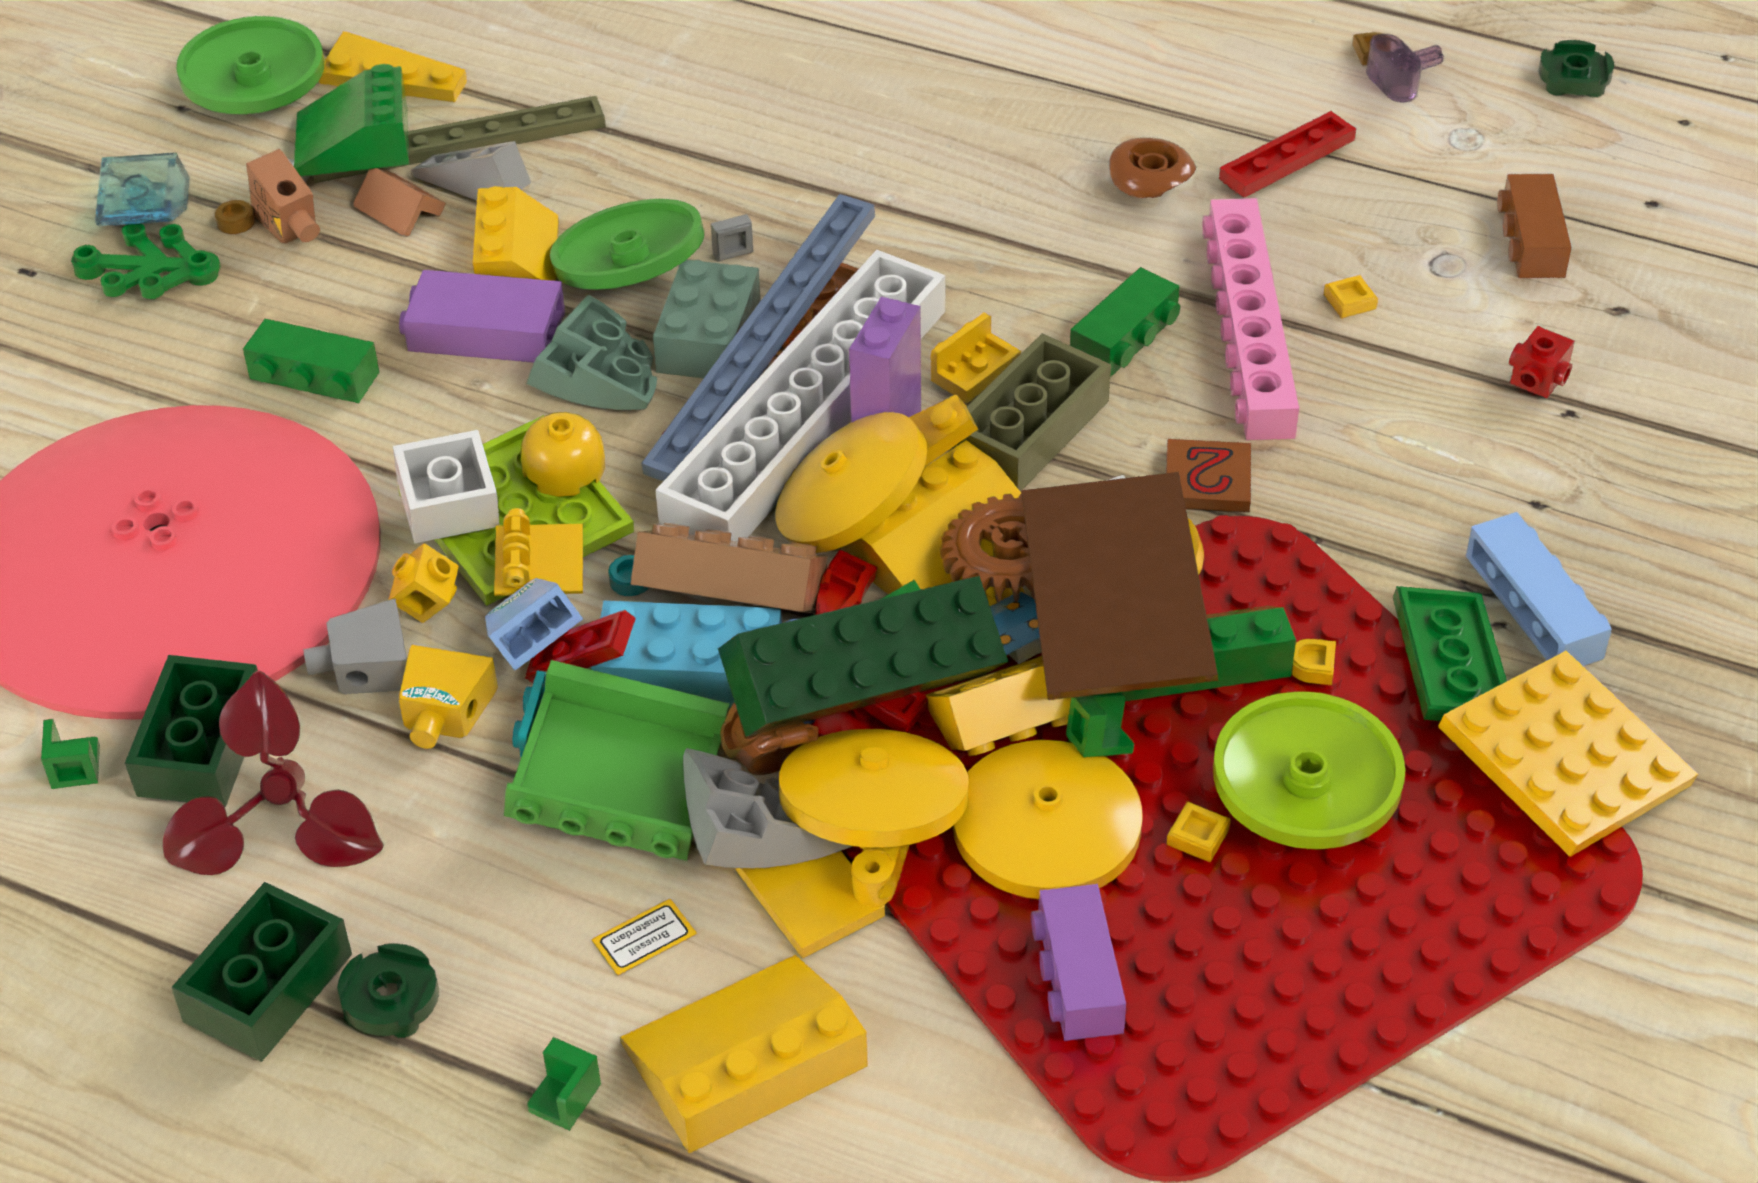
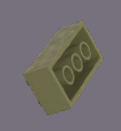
M1042 333L967 406L978 430L949 449L948 452L967 440L995 460L1021 492L1109 402L1111 364Z

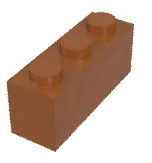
M1507 174L1505 190H1499L1497 207L1499 213H1504L1503 235L1510 238L1508 256L1510 262H1515L1518 278H1566L1572 246L1554 174Z

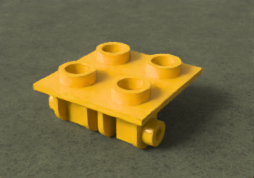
M511 509L504 517L503 525L496 526L494 596L512 595L535 578L557 583L564 594H583V524L530 525L529 517L525 515L522 509Z

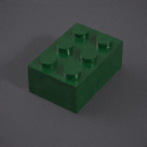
M168 655L125 761V766L137 797L188 802L194 798L212 796L220 800L224 807L227 806L244 756L233 752L223 741L219 728V719L226 702L258 671L256 664Z
M264 882L171 987L182 1021L263 1062L351 957L352 951L344 919Z

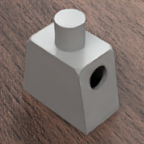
M396 599L387 600L330 618L326 623L330 644L303 649L308 675L335 671L339 692L343 694L400 691L407 656Z

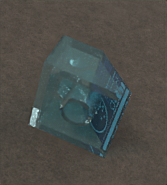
M177 153L102 157L95 215L96 225L109 226L168 222L175 220L185 212L188 206L190 176Z

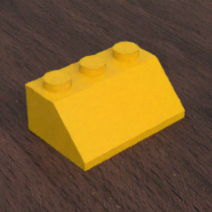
M493 186L490 188H478L472 261L474 274L557 281L550 260V251L559 234L558 215L517 187Z
M1042 656L925 695L928 699L927 709L950 748L953 750H967L968 756L978 755L994 749L993 741L1009 736L1010 741H1018L1037 734L1035 727L1047 722H1051L1052 727L1066 725L1068 723L1071 698L1048 700Z

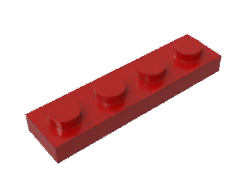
M1329 111L1221 166L1219 180L1245 198L1355 141L1357 128L1334 112Z

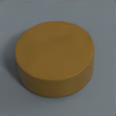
M229 200L222 203L215 210L217 227L223 233L240 234L248 231L255 224L253 208L246 201Z

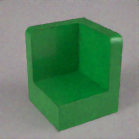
M1121 692L1071 698L1066 736L1083 757L1133 753L1134 742L1121 728L1126 700Z
M54 719L43 720L41 761L51 789L98 783L100 752L98 738L93 736L61 741Z
M553 1037L543 1051L547 1075L528 1101L527 1107L529 1113L570 1131L601 1086L598 1060L596 1055Z

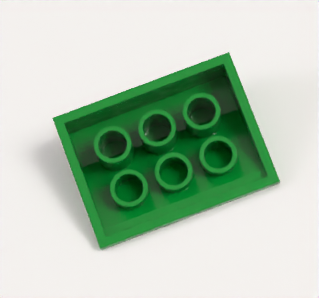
M390 64L375 65L371 70L362 71L297 112L294 168L300 176L409 165L408 107L401 66L393 67Z

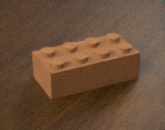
M664 523V525L653 524L652 530L639 531L637 534L631 585L800 612L816 609L817 595L822 577L826 571L828 559L826 555L816 554L817 546L791 542V544H781V548L773 547L774 539L748 536V538L738 537L737 542L731 541L732 533L706 529V531L695 530V535L689 534L690 526L674 523Z

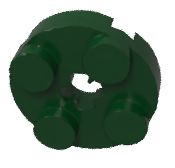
M1563 40L1554 43V49L1547 52L1546 48L1542 52L1538 72L1540 78L1546 83L1547 92L1552 95L1572 94L1600 97L1604 94L1605 88L1612 80L1614 70L1612 56L1607 51H1605L1604 56L1596 52V45L1587 41Z
M388 943L377 946V953L370 954L365 958L360 953L352 958L341 972L337 986L342 1011L348 1025L375 1036L393 1035L397 1038H406L415 1034L419 1024L425 1021L434 1010L439 997L436 973L430 965L428 957L415 947L399 943ZM388 983L397 984L398 991L392 995L383 996L377 991L380 987L387 989Z

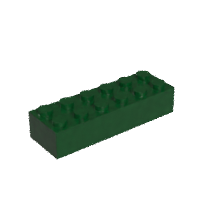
M980 576L738 633L718 648L746 737L980 677L1008 662Z

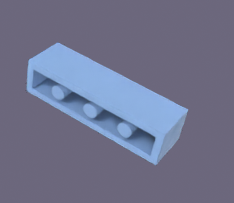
M1518 512L1472 526L1466 558L1544 658L1549 660L1567 651L1582 666L1603 660L1612 630L1607 618L1603 614L1598 613L1586 598L1582 587L1573 582L1562 568L1559 559L1552 555L1539 540L1535 529L1528 526Z

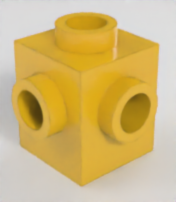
M424 543L411 554L404 553L395 563L392 569V575L395 577L388 600L396 599L398 608L424 623L450 604L457 590L455 580L459 565Z

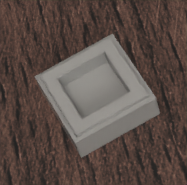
M747 214L711 223L712 250L717 262L753 252L752 222Z

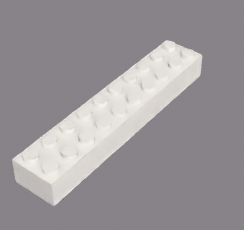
M876 250L656 489L659 524L674 523L690 526L689 534L695 535V530L706 531V529L732 533L731 541L738 542V537L748 538L777 505L783 487L801 461L822 441L846 426L851 420L849 348L880 297L921 306L922 339L945 312V275Z

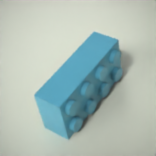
M604 600L600 618L626 610L636 619L624 655L592 666L591 670L729 703L730 709L734 704V699L718 648L738 633L782 623L781 608Z

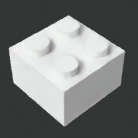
M478 430L393 446L397 482L414 543L500 526L497 492Z

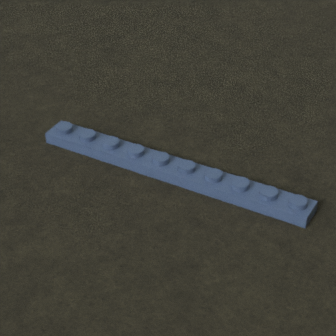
M842 194L837 196L641 464L644 475L664 482L761 376L874 219V204Z

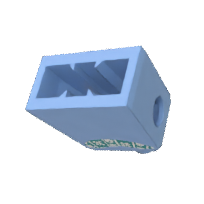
M538 578L528 582L485 616L487 635L514 671L583 620L557 583Z

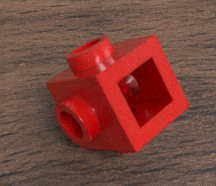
M1537 326L1523 344H1516L1510 355L1509 365L1513 366L1510 384L1548 398L1557 385H1565L1571 374L1573 365L1570 361L1575 340Z

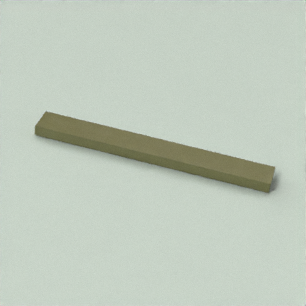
M590 96L408 131L409 165L422 163L437 154L511 141L521 144L606 127L605 116L597 96ZM407 165L392 166V167H383L382 169H385V170H386V169H391V168H396V167H402V166H407ZM369 169L313 175L314 182L318 183L368 173Z

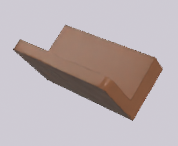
M382 168L369 169L353 205L399 234L408 237L421 210L440 216L446 202L394 172Z

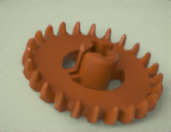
M1011 493L1004 494L1003 499L1000 500L992 496L987 498L988 503L975 502L972 504V511L965 509L958 513V519H953L948 524V530L941 536L942 545L940 547L944 571L947 574H951L952 582L959 581L961 577L963 580L980 576L984 591L989 587H994L997 602L1001 601L1002 593L1006 588H1010L1015 602H1018L1021 587L1024 586L1030 590L1032 597L1035 599L1022 495L1020 494L1018 498H1014ZM983 539L992 543L993 557L981 549L980 546Z

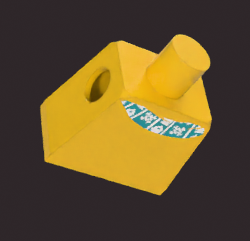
M411 645L400 689L399 705L404 727L412 730L410 740L415 745L430 749L436 745L440 735L463 738L469 734L498 689L493 657Z

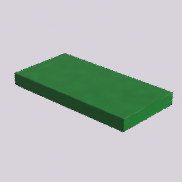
M1396 586L1393 601L1424 720L1441 721L1444 714L1507 682L1482 593Z

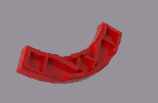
M839 550L829 563L822 577L817 595L815 615L862 604L868 588L876 579L878 567L843 550ZM917 692L863 708L885 725L896 731L908 733L927 710L928 699L927 696Z

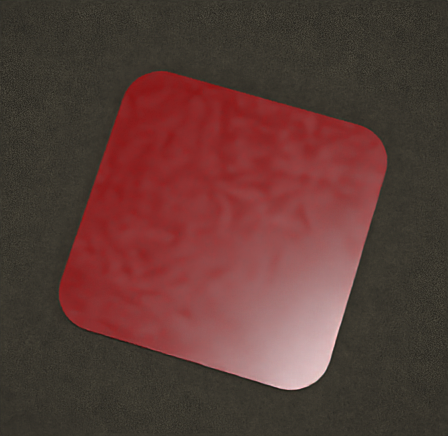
M1220 515L1212 520L1195 525L1204 550V561L1199 579L1206 615L1262 606L1283 607L1296 642L1303 639L1336 641L1332 685L1304 682L1291 674V677L1125 701L1121 728L1134 742L1133 753L1108 755L1105 757L1122 769L1136 788L1142 806L1141 838L1138 849L1125 870L1114 880L1099 888L1126 1001L1124 1034L1064 1041L1060 1021L1052 1022L1050 1017L1048 992L1053 991L1051 980L1043 981L1041 975L1039 952L1045 950L1043 940L1035 941L1032 932L1031 911H1039V899L1008 893L977 875L961 856L954 840L953 827L935 837L909 845L892 899L885 904L1086 1147L1113 1168L1151 1181L1183 1182L1196 1180L1215 1174L1239 1161L1618 928L1634 910L1643 883V867L1639 852L1623 827L1570 857L1438 727L1440 721L1424 720L1398 619L1315 542L1298 531L1293 525L1260 517ZM1042 652L1026 661L1042 656ZM1008 654L1006 655L1008 662H1006L1005 664L1001 665L1000 667L994 669L989 673L1016 665L1018 663ZM961 681V682H957V683L945 685V686H942V687H938V688H934V689L922 691V692H920V693L923 694V695H926V694H929V693H932V692H935V691H938V690H941V689H944V688H947V687H950V686H953V685H956V684H959V683H962V682H965V681ZM1287 692L1328 694L1345 699L1366 709L1391 731L1404 757L1405 779L1397 809L1387 823L1372 835L1358 842L1336 848H1296L1273 842L1254 833L1229 812L1220 799L1214 783L1213 763L1215 746L1221 730L1232 716L1245 706L1261 698ZM863 707L818 718L811 724L819 728L818 737L855 729L894 730L871 715ZM928 709L908 732L929 739L948 749L962 762L967 772L990 753L1012 744L1034 740H1055L1072 743L1066 736L1067 724L1052 727L1051 722H1047L1035 727L1037 734L1018 741H1010L1009 736L993 741L994 749L978 755L968 756L967 750H953L950 748ZM1187 802L1231 819L1230 829L1211 862L1167 845V835ZM851 846L841 850V852L852 864L854 858L863 852V849H860L858 846Z

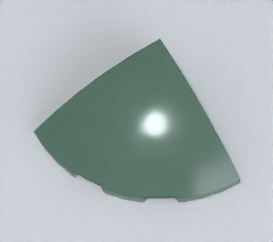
M587 295L556 328L552 341L535 358L526 384L552 396L577 404L615 410H645L654 395L657 377L652 376L650 367L652 366L653 356L644 340L633 339L625 331L627 322L624 318L601 301Z

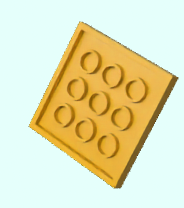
M1567 651L1444 714L1438 725L1570 857L1689 788L1698 776L1678 754L1665 744Z

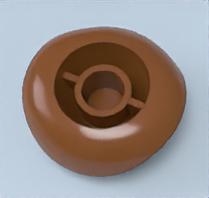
M1138 137L1122 142L1113 150L1110 156L1109 170L1113 183L1122 192L1138 198H1157L1191 178L1196 171V164L1181 146L1171 141L1159 138Z

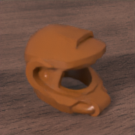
M734 702L721 727L720 736L722 746L728 757L740 762L753 775H766L780 771L785 759L798 747L817 741L819 728L810 724H804L803 722L746 737Z

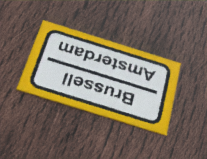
M671 898L591 940L618 976L696 935L697 932Z

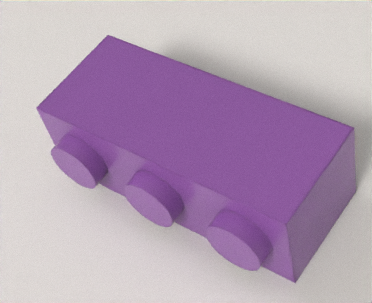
M1098 884L1040 890L1039 911H1031V925L1034 940H1043L1045 949L1039 952V960L1043 981L1051 980L1053 991L1048 992V1005L1052 1022L1060 1021L1064 1041L1124 1034L1126 1001Z

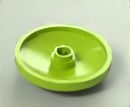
M1287 692L1261 698L1245 706L1232 716L1221 730L1217 739L1214 753L1213 777L1216 790L1225 807L1249 830L1268 840L1291 847L1328 849L1358 842L1372 835L1387 823L1397 809L1401 799L1405 779V763L1401 748L1391 731L1366 709L1345 699L1328 694Z

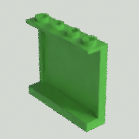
M551 660L546 673L545 692L513 783H507L504 816L514 818L524 824L547 826L562 830L569 835H583L607 841L615 846H628L653 852L663 858L673 857L687 861L694 835L691 829L686 802L683 755L686 748L718 756L721 746V727L728 713L729 703Z

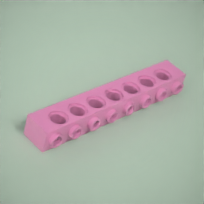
M1257 198L1211 200L1210 213L1208 216H1203L1202 232L1204 239H1210L1207 241L1208 264H1214L1211 269L1212 289H1219L1216 292L1217 315L1224 316L1221 318L1220 325L1222 342L1228 341L1229 343L1226 344L1225 361L1227 368H1233L1230 374L1231 395L1238 396L1235 402L1236 423L1243 424L1246 440L1295 439L1299 404Z

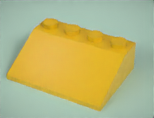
M965 440L923 469L911 493L884 522L860 539L843 546L842 550L878 567L876 579L873 583L887 594L892 593L912 580L916 581L921 590L938 586L941 579L947 574L944 571L943 560L940 556V547L942 545L941 536L948 530V524L953 519H958V513L962 510L972 511V504L975 502L986 504L989 497L995 496L1000 500L1003 499L1004 494L1010 493L1014 498H1018L1021 492L995 460ZM983 539L980 546L981 549L993 557L992 543Z
M796 955L620 1036L622 1046L688 1154L868 1067L867 1031L843 996Z

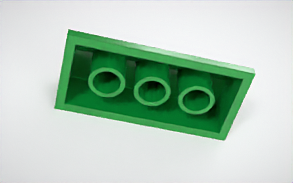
M1262 606L1206 615L1218 681L1124 691L1121 693L1125 696V701L1291 677L1296 638L1284 608Z

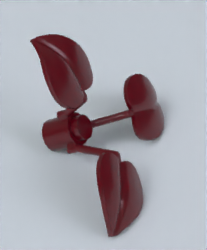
M256 671L226 702L219 719V728L223 741L233 752L244 757L259 754L261 762L271 766L261 779L260 791L228 817L224 805L217 798L212 796L194 798L186 802L175 812L163 836V854L171 865L201 875L221 874L231 869L238 862L244 850V837L241 831L233 824L265 799L275 805L287 804L293 799L296 802L298 814L306 819L298 827L295 833V841L301 852L313 862L329 867L352 866L374 857L384 847L377 833L371 813L366 805L354 794L339 789L325 791L314 798L309 810L306 808L304 801L306 793L301 790L305 783L304 770L297 762L281 757L290 754L299 741V718L286 693L273 679L262 671ZM269 754H270V755H273V756H280V757H278V758L276 759V758H273V757L269 756Z

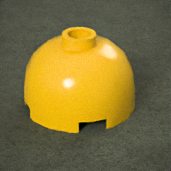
M555 412L540 417L529 427L522 440V474L525 478L528 477L529 480L537 484V490L541 493L557 497L580 494L581 487L590 484L593 480L596 483L599 482L606 468L602 436L589 420L578 414Z

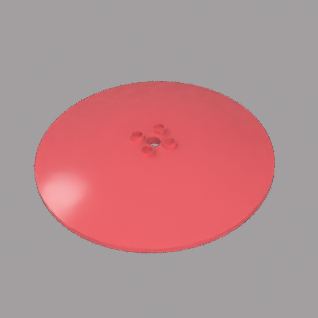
M190 405L141 411L86 427L52 443L16 466L0 480V685L29 702L51 710L92 718L136 720L143 719L168 655L256 664L258 671L264 672L274 681L279 680L305 663L303 649L323 646L329 643L326 623L330 618L356 611L370 588L380 555L381 528L377 505L369 484L360 469L347 454L314 430L280 416L246 408ZM158 525H166V526H163V527H158V528L154 529L153 531H149L151 528H153V527H155V526H158Z

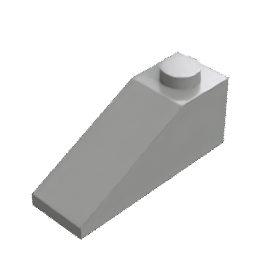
M515 141L433 155L411 169L415 178L477 200L478 188L500 186L517 187L522 190L531 183Z

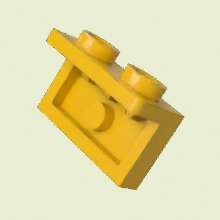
M985 312L971 322L964 324L959 331L945 341L939 342L931 351V381L949 393L957 394L965 403H968L984 391L1021 354V350L991 333L992 317Z

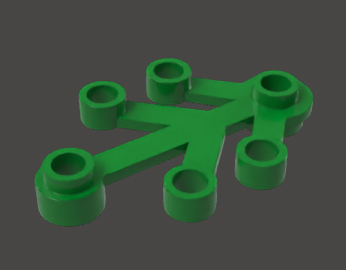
M142 223L126 224L122 228L125 244L129 247H134L142 256L102 254L93 245H82L74 250L71 258L76 277L82 280L96 279L106 269L133 270L124 275L120 272H109L101 277L100 282L103 293L108 297L121 296L127 289L139 284L141 295L144 298L156 299L162 296L165 291L186 281L197 286L208 285L218 278V272L221 268L218 256L203 250L196 251L185 240L183 229L178 224L165 225L160 229L159 234L162 245L167 249H173L181 258L167 257L148 239L145 226ZM162 272H171L163 277L158 275Z

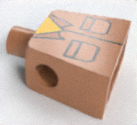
M279 148L246 163L251 206L255 218L281 243H289L297 238L302 242L314 240L320 232V227L315 221L313 194L282 150Z

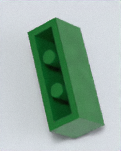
M1142 267L1138 268L1071 328L1070 346L1111 364V377L1121 367L1125 368L1131 362L1133 356L1144 346H1149L1162 329L1176 321L1181 308L1178 303L1180 286Z
M266 318L243 348L249 378L252 380L360 403L380 373L374 342Z

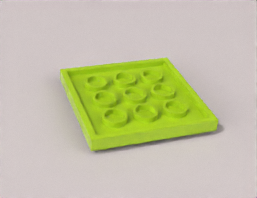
M540 417L482 444L497 492L500 525H503L504 517L514 508L522 509L525 512V515L529 517L530 525L583 524V557L634 532V521L600 481L596 483L593 480L590 484L581 487L580 494L575 496L557 497L541 493L537 490V484L529 480L528 477L525 478L523 476L521 463L522 440L529 427ZM496 527L434 539L447 557L459 565L458 571L486 606L506 597L494 596Z

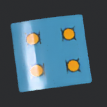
M1020 592L1018 602H1015L1013 595L990 606L1006 655L1040 638L1035 599L1029 595Z

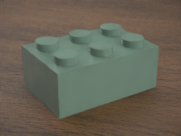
M685 260L679 265L653 335L656 373L704 378L761 301L759 268L737 264L704 262L701 260Z

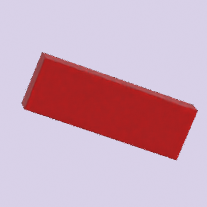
M622 610L568 630L531 658L525 679L533 684L536 672L547 671L551 660L587 669L623 656L636 618L626 610Z

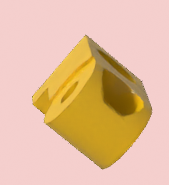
M909 845L882 848L860 847V849H863V852L854 858L851 866L853 894L857 901L868 907H878L885 905L892 899Z

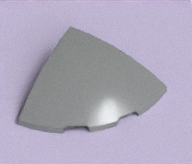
M686 748L683 755L687 809L695 842L705 865L729 868H767L797 864L825 857L851 847L850 845L817 837L795 824L786 815L780 804L779 780L772 777L766 779L765 784H761L751 774L741 771V764L738 762Z

